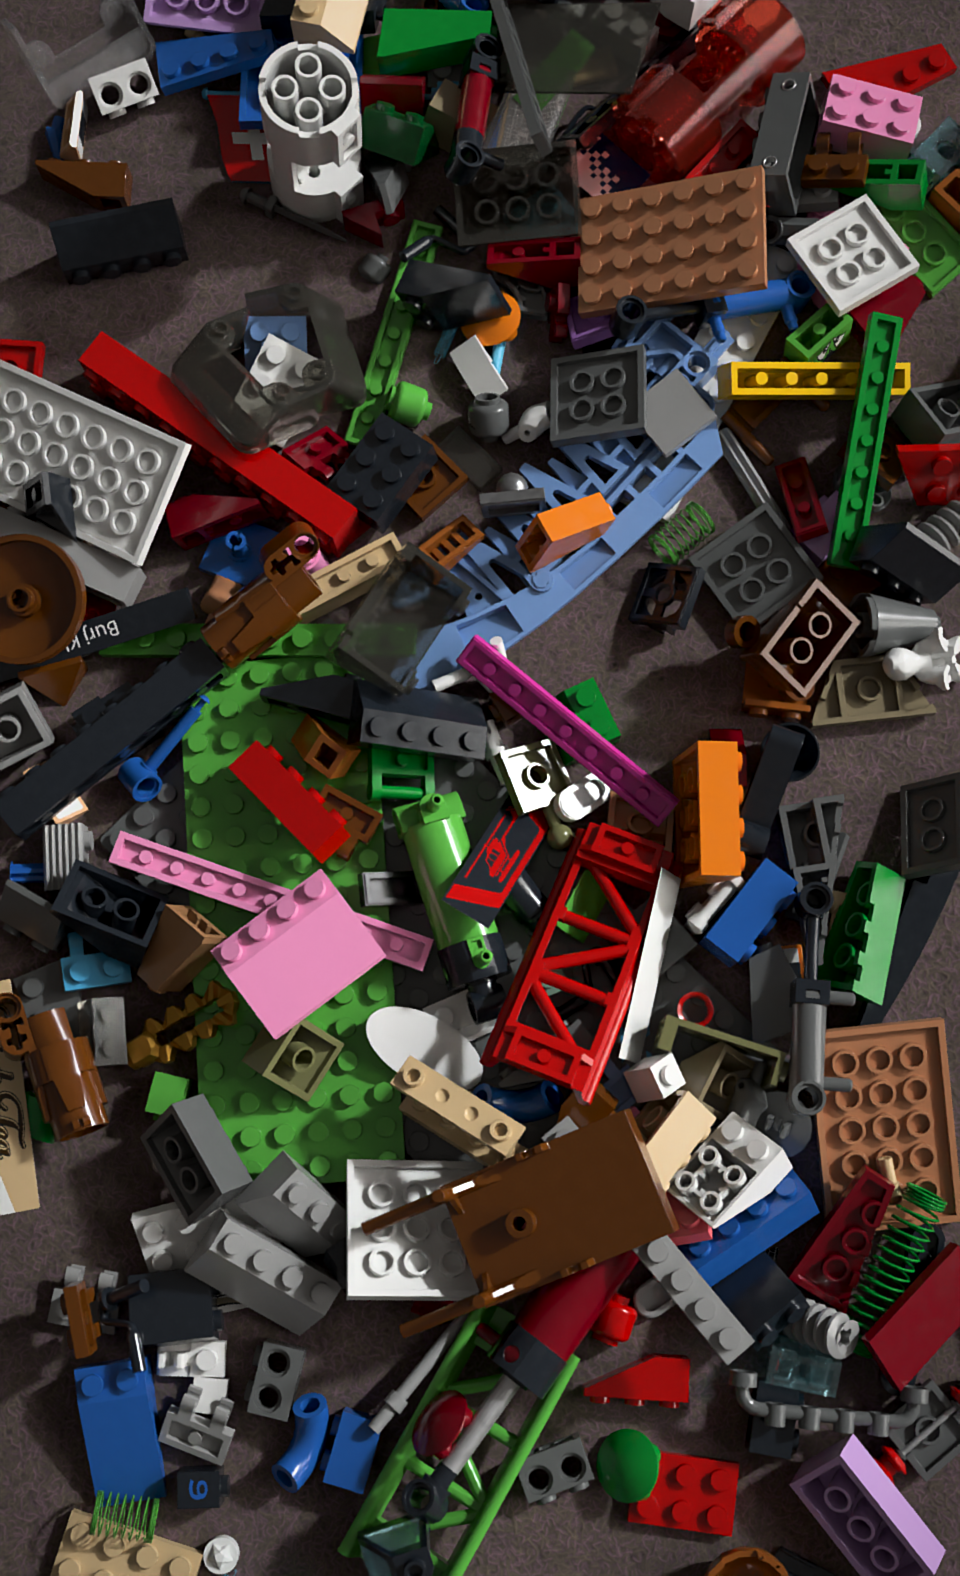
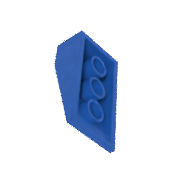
M151 1354L144 1355L147 1371L141 1373H132L130 1357L84 1364L74 1370L78 1409L95 1497H97L98 1490H104L103 1507H106L110 1492H112L111 1506L115 1504L118 1492L120 1493L118 1504H123L126 1493V1503H131L133 1495H135L134 1502L139 1501L141 1495L142 1501L147 1500L148 1497L154 1499L167 1496L161 1442L158 1441L160 1430Z

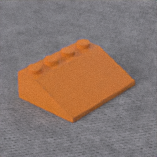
M698 740L673 760V795L680 800L675 806L674 811L675 864L681 867L679 888L730 881L740 877L741 872L744 871L745 854L743 851H740V838L744 835V820L739 816V805L743 802V787L739 785L738 772L742 769V753L738 752L737 742Z

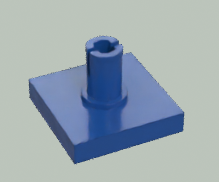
M255 523L239 530L231 531L209 542L198 568L204 573L212 576L217 574L245 586L264 571L258 557L260 549L279 532Z

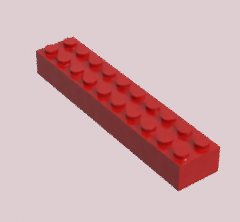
M103 331L99 333L78 359L84 370L83 376L91 383L89 387L94 393L103 399L106 396L115 401L114 405L125 415L129 416L133 413L140 418L141 423L192 445L188 457L195 464L202 468L207 465L213 469V474L218 480L226 485H229L230 482L240 488L238 492L243 497L258 498L270 511L272 518L279 520L281 517L290 524L298 521L307 523L315 533L322 553L328 556L330 553H333L339 558L348 547L349 540L361 524L357 508Z

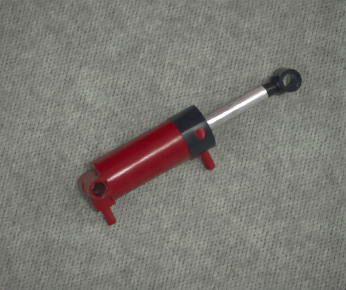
M632 1250L536 1288L514 1320H510L501 1334L484 1322L477 1326L476 1334L492 1346L486 1356L499 1365L498 1370L503 1375L477 1409L471 1423L462 1430L452 1444L449 1455L439 1462L431 1475L425 1473L421 1479L412 1480L405 1486L401 1501L404 1510L408 1514L426 1524L438 1523L445 1517L448 1511V1497L451 1494L447 1489L520 1387L525 1391L529 1389L543 1400L567 1366L569 1358L640 1260ZM429 1494L428 1504L421 1509L423 1498Z

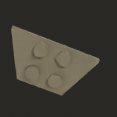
M885 655L833 660L810 722V728L934 716L937 712L933 703L929 704L920 691L921 686L914 676L907 680L895 681L886 675L882 667Z

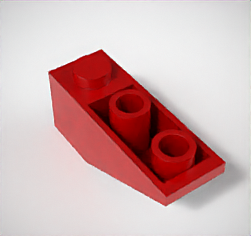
M651 1353L582 1384V1392L584 1396H590L589 1401L593 1403L605 1404L610 1403V1398L624 1399V1404L643 1406L645 1405V1400L659 1401L660 1407L679 1408L680 1402L688 1403L690 1359L687 1355Z

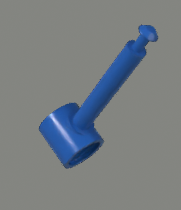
M199 695L201 697L200 701L195 707L190 706L147 761L141 757H133L121 765L118 771V779L136 801L147 802L158 795L162 788V780L157 775L156 769L202 714L200 710L206 702L210 704L207 696Z

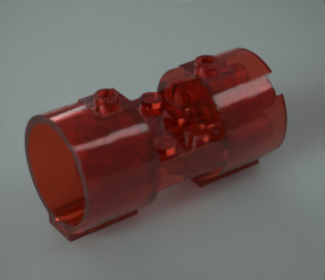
M719 0L696 22L700 30L695 38L697 55L683 69L675 72L671 64H653L611 104L615 111L612 117L616 119V123L612 126V131L619 147L636 163L652 174L650 176L651 181L656 184L682 180L721 140L722 128L719 118L731 110V104L734 101L740 103L741 106H763L765 104V89L770 87L773 73L792 72L803 61L806 51L803 34L792 14L779 0Z

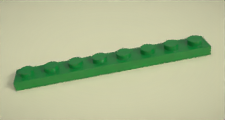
M875 311L868 315L827 559L828 566L859 571L858 567L849 562V558L861 526H868L870 521L903 318Z

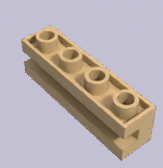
M394 532L312 573L311 575L316 580L323 594L300 611L303 621L299 624H308L409 571L408 557Z

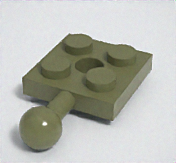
M549 738L505 750L495 755L494 758L518 817L542 810L550 828L547 833L549 845L556 850L568 848L573 840V833L568 826L561 824L560 818L554 811L553 803L555 796L572 785L555 742ZM530 770L537 771L540 774L541 784L532 780Z

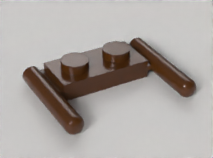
M784 356L779 362L791 361L786 356ZM738 400L720 420L765 466H770L774 462V456L751 432L784 400ZM810 400L822 412L827 411L830 407L828 400Z

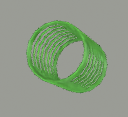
M689 501L686 504V510H680L681 514H675L676 519L670 517L671 523L665 522V527L660 526L661 532L655 531V534L648 536V542L656 555L659 552L664 557L661 560L665 564L677 565L679 559H683L684 555L689 554V550H694L695 546H699V543L703 542L705 537H709L710 534L715 532L716 528L711 517L700 505L693 501ZM691 508H693L699 514V516L706 524V527L704 525L701 526L698 523L699 521L693 514ZM682 510L686 511L691 519L700 527L703 535L693 528L690 522L683 516ZM677 514L683 517L685 522L693 529L698 539L689 534L687 529L679 522ZM701 514H702V515L706 518V520L708 521V523H709V525H710V527H711V530H709V527H708L706 521L704 520V518L701 516ZM671 519L676 520L682 529L687 532L692 543L682 536L673 525ZM666 523L670 524L683 538L687 548L678 542L667 528ZM661 527L667 530L673 539L676 540L682 552L676 549L665 537ZM656 532L660 533V534L666 539V541H667V542L672 546V548L674 549V551H675V553H676L677 556L674 555L673 551H672L671 548L664 542V540H662L659 536H657ZM697 534L703 536V540H699ZM652 538L665 548L672 561L658 550ZM693 539L698 541V545H694ZM687 542L693 545V549H689ZM682 547L687 549L688 553L685 554ZM676 550L683 554L682 558L678 557Z
M104 1490L97 1491L89 1535H95L100 1504L98 1537L102 1531L107 1507L108 1523L112 1492L109 1493L100 1528ZM119 1492L117 1493V1496H116V1500H115V1504H114V1508H113V1512H112V1516H111L109 1528H108V1524H106V1531H105V1537H106V1538L108 1537V1534H109V1531H110V1527H111V1523H112V1519H113L115 1507H116V1513H115L114 1525H116V1518H117V1511H118V1503H119V1494H120ZM127 1493L124 1496L116 1531L115 1527L113 1528V1539H115L118 1531L122 1511L123 1518L121 1527H123ZM133 1495L131 1499L124 1531L121 1530V1540L123 1539L126 1531L129 1515V1530L131 1529L135 1495ZM142 1495L140 1496V1499H139V1503H138V1507H137V1511H136L135 1520H134L133 1528H132V1531H131V1535H130V1532H128V1540H129V1541H130L131 1538H132V1534H133V1531H134V1527H135L137 1515H138V1520H137V1529H136V1532H138L139 1519H140V1511H141V1503H142ZM150 1497L147 1498L139 1535L136 1534V1542L140 1538L144 1519V1535L146 1533ZM154 1498L146 1538L145 1536L143 1537L144 1543H152L159 1498Z

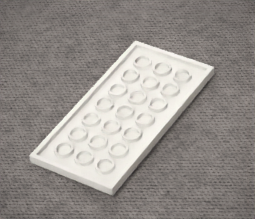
M0 359V501L26 512L23 485L42 471L70 478L76 536L136 565L142 566L192 445Z

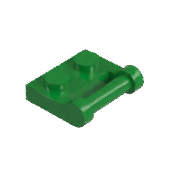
M367 748L368 785L366 795L368 801H380L381 798L421 801L425 795L435 793L434 757ZM382 777L421 779V787L382 785Z

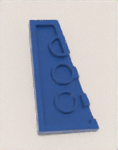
M271 29L155 42L160 88L164 95L167 96L262 66L270 55L277 50L275 36Z

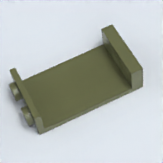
M668 1014L660 1021L651 1052L657 1054L671 1052L676 1032L713 1044L722 1041L738 1052L768 1061V1069L761 1083L762 1088L777 1087L779 1081L784 1082L789 1063L785 1062L787 1054L785 1052Z

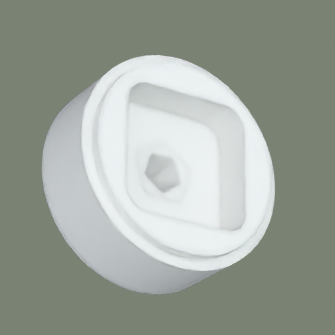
M218 1535L212 1538L204 1549L203 1560L205 1566L215 1574L230 1572L239 1560V1546L228 1535Z

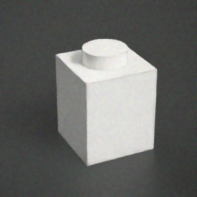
M672 1052L645 1057L623 1072L637 1103L665 1099L686 1084Z

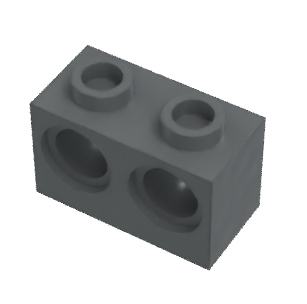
M267 1338L263 1346L257 1345L252 1366L258 1367L255 1380L249 1379L244 1394V1401L249 1402L247 1412L285 1422L289 1420L308 1347L272 1338ZM280 1352L285 1355L287 1359L285 1369L277 1370L271 1365L270 1356L272 1353ZM271 1387L277 1391L279 1399L276 1404L270 1405L263 1401L261 1396L263 1388Z
M579 1432L533 1448L518 1473L528 1504L536 1501L537 1505H543L557 1498L556 1493L569 1489L570 1493L583 1490L589 1486L588 1481L594 1479ZM568 1456H575L581 1461L579 1469L573 1473L566 1472L561 1467L563 1460ZM540 1468L548 1473L549 1476L545 1483L535 1485L529 1480V1474L534 1469Z

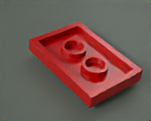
M660 1450L661 1459L659 1461V1473L656 1484L646 1500L628 1504L627 1521L732 1537L739 1462Z

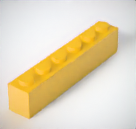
M729 362L717 367L718 400H854L860 362ZM896 363L890 400L904 397L911 388L910 363Z

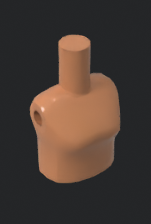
M216 574L200 604L202 611L208 614L205 624L214 617L212 613L244 586Z

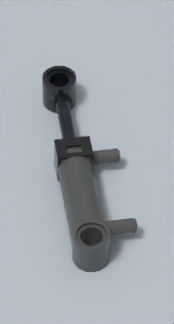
M810 882L805 885L794 900V908L797 915L806 920L804 978H796L790 983L789 1007H792L789 1091L785 1101L789 1112L799 1118H809L824 1108L826 1103L825 1091L850 1093L853 1087L851 1079L824 1076L827 1007L830 1004L853 1006L856 997L852 992L831 991V981L817 980L820 920L830 910L834 901L831 889L821 882ZM811 894L817 896L821 901V908H811L806 901V896ZM801 1090L808 1091L812 1095L814 1102L811 1108H804L800 1105L798 1094Z

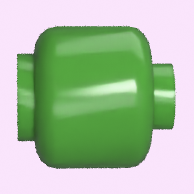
M401 381L396 386L392 385L385 399L384 409L388 410V417L396 422L409 427H416L421 420L427 421L432 410V403L428 402V392L426 389L406 381Z

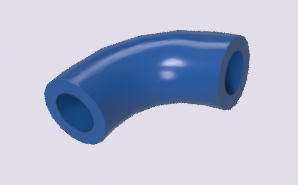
M548 1080L536 1086L519 1090H504L483 1083L478 1085L472 1092L473 1095L520 1124L535 1122L560 1112L561 1105L564 1102L563 1094L559 1087Z
M319 1393L304 1394L294 1402L295 1429L293 1438L287 1450L272 1466V1474L275 1480L283 1489L291 1493H296L316 1469L326 1446L330 1428L329 1409L326 1398Z

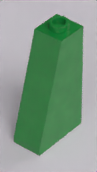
M384 8L377 52L380 75L402 76L463 63L466 53L476 36L480 33L491 34L499 40V30L497 24H494L493 11Z

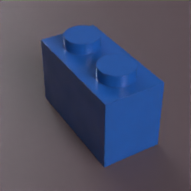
M349 1407L344 1408L342 1415L335 1414L329 1434L335 1436L332 1450L325 1449L319 1469L325 1471L324 1483L363 1494L381 1434L380 1432L378 1435L368 1426L375 1415Z

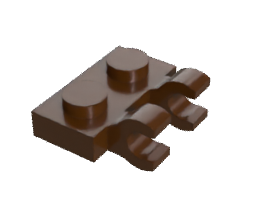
M819 132L816 137L815 155H806L800 179L802 188H864L869 167L868 154H863L862 132L848 133L846 154H832L833 145L829 144L831 133Z
M325 784L320 792V795L326 800L322 806L328 812L334 808L348 822L344 829L351 837L335 851L337 857L348 862L359 841L368 846L384 815L336 788Z
M85 1280L71 1282L63 1288V1294L60 1296L61 1309L64 1315H68L70 1329L67 1330V1343L69 1349L74 1350L76 1359L92 1355L98 1349L96 1338L103 1335L100 1320L94 1323L92 1321L89 1305L91 1302L96 1301L94 1286L86 1288Z

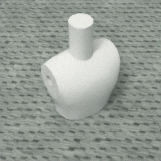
M550 401L535 404L526 409L518 425L509 429L507 433L501 436L504 443L509 444L519 438L524 442H531L549 429Z

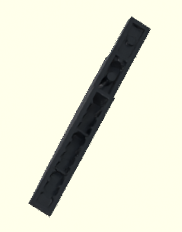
M960 869L925 876L922 882L913 880L907 884L902 897L882 1006L863 1002L854 1026L880 1024L921 955L947 902Z

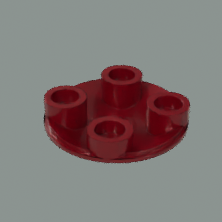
M456 1390L441 1392L422 1410L412 1432V1444L418 1454L425 1457L434 1456L439 1460L449 1455L453 1442L457 1439L462 1429L471 1423L473 1418V1412L467 1407L463 1394Z

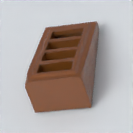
M462 514L416 548L414 561L421 570L436 582L484 539V534ZM460 529L469 539L465 541L457 531ZM449 538L458 545L457 548L448 541ZM439 547L447 553L446 556L438 550Z

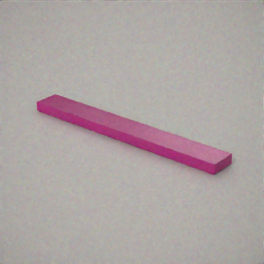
M478 634L473 636L456 659L458 664L657 827L660 826L680 800Z

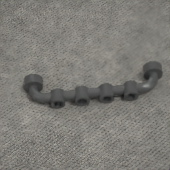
M729 1369L728 1384L735 1386L736 1399L741 1408L748 1414L764 1417V1425L772 1427H785V1420L790 1419L799 1420L798 1428L818 1431L820 1430V1422L833 1423V1431L839 1433L854 1434V1426H866L867 1434L888 1437L889 1429L906 1428L913 1424L919 1416L921 1404H928L929 1388L906 1385L900 1392V1400L907 1402L906 1409L900 1414H888L879 1411L864 1412L846 1408H821L813 1405H789L771 1401L758 1402L753 1400L749 1393V1388H757L758 1373L745 1369Z

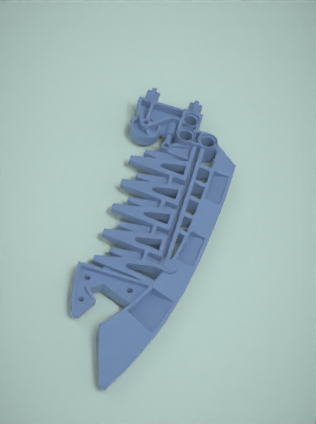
M673 318L647 321L645 325L641 326L638 334L633 339L621 340L618 338L615 341L612 349L644 344L646 349L647 375L651 372L655 376L647 384V391L678 368L714 411V399L702 388L717 373L718 359L734 343V339L730 337V333L725 330L727 339L724 343H717L716 338L713 337L703 348L670 322ZM691 366H700L703 368V371L695 373L689 368ZM716 420L699 432L684 449L680 447L671 454L675 458L663 471L654 465L663 454L646 434L639 435L645 441L638 449L626 437L589 442L591 446L582 443L558 447L579 471L577 472L558 460L551 458L548 461V466L559 480L524 463L519 469V473L532 488L544 487L546 505L548 506L546 510L561 506L554 497L555 494H560L570 501H575L600 492L612 510L624 497L630 500L631 503L618 515L613 512L616 519L604 535L584 545L570 558L569 556L574 551L532 573L527 569L515 545L523 535L522 529L527 528L536 514L539 513H532L529 516L522 514L497 517L516 542L488 526L484 534L498 551L480 542L450 571L437 580L451 583L466 617L417 633L416 659H399L387 684L435 691L432 680L463 668L456 662V659L473 636L478 634L489 644L491 638L499 636L503 640L505 651H507L549 620L626 553L723 456ZM586 460H592L613 472L614 475L604 484L585 462ZM646 474L653 481L639 493L633 487ZM462 531L460 532L459 535L465 541L469 539V537L465 535ZM441 547L438 548L444 556L447 555ZM416 563L407 573L394 600V607L397 611L406 610L431 599V581L433 580ZM496 563L517 575L527 587L513 594L490 567V564ZM416 586L418 587V590L416 592L411 591V588ZM478 594L482 595L480 600H477L475 597Z

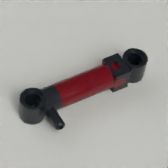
M480 33L476 36L463 59L464 67L460 73L458 88L461 89L450 155L444 165L446 177L450 182L459 186L468 185L481 165L499 172L505 166L504 159L482 150L492 90L499 78L501 64L498 63V60L503 53L500 41L487 33Z

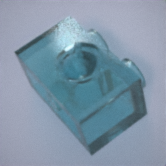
M950 116L909 157V159L926 160L928 182L926 194L952 172L950 169L953 166L956 169L960 168V126Z

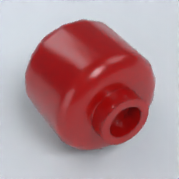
M616 1292L590 1330L593 1331V1338L615 1347L618 1346L619 1342L623 1343L629 1340L637 1319V1311L629 1305L631 1300L629 1297Z

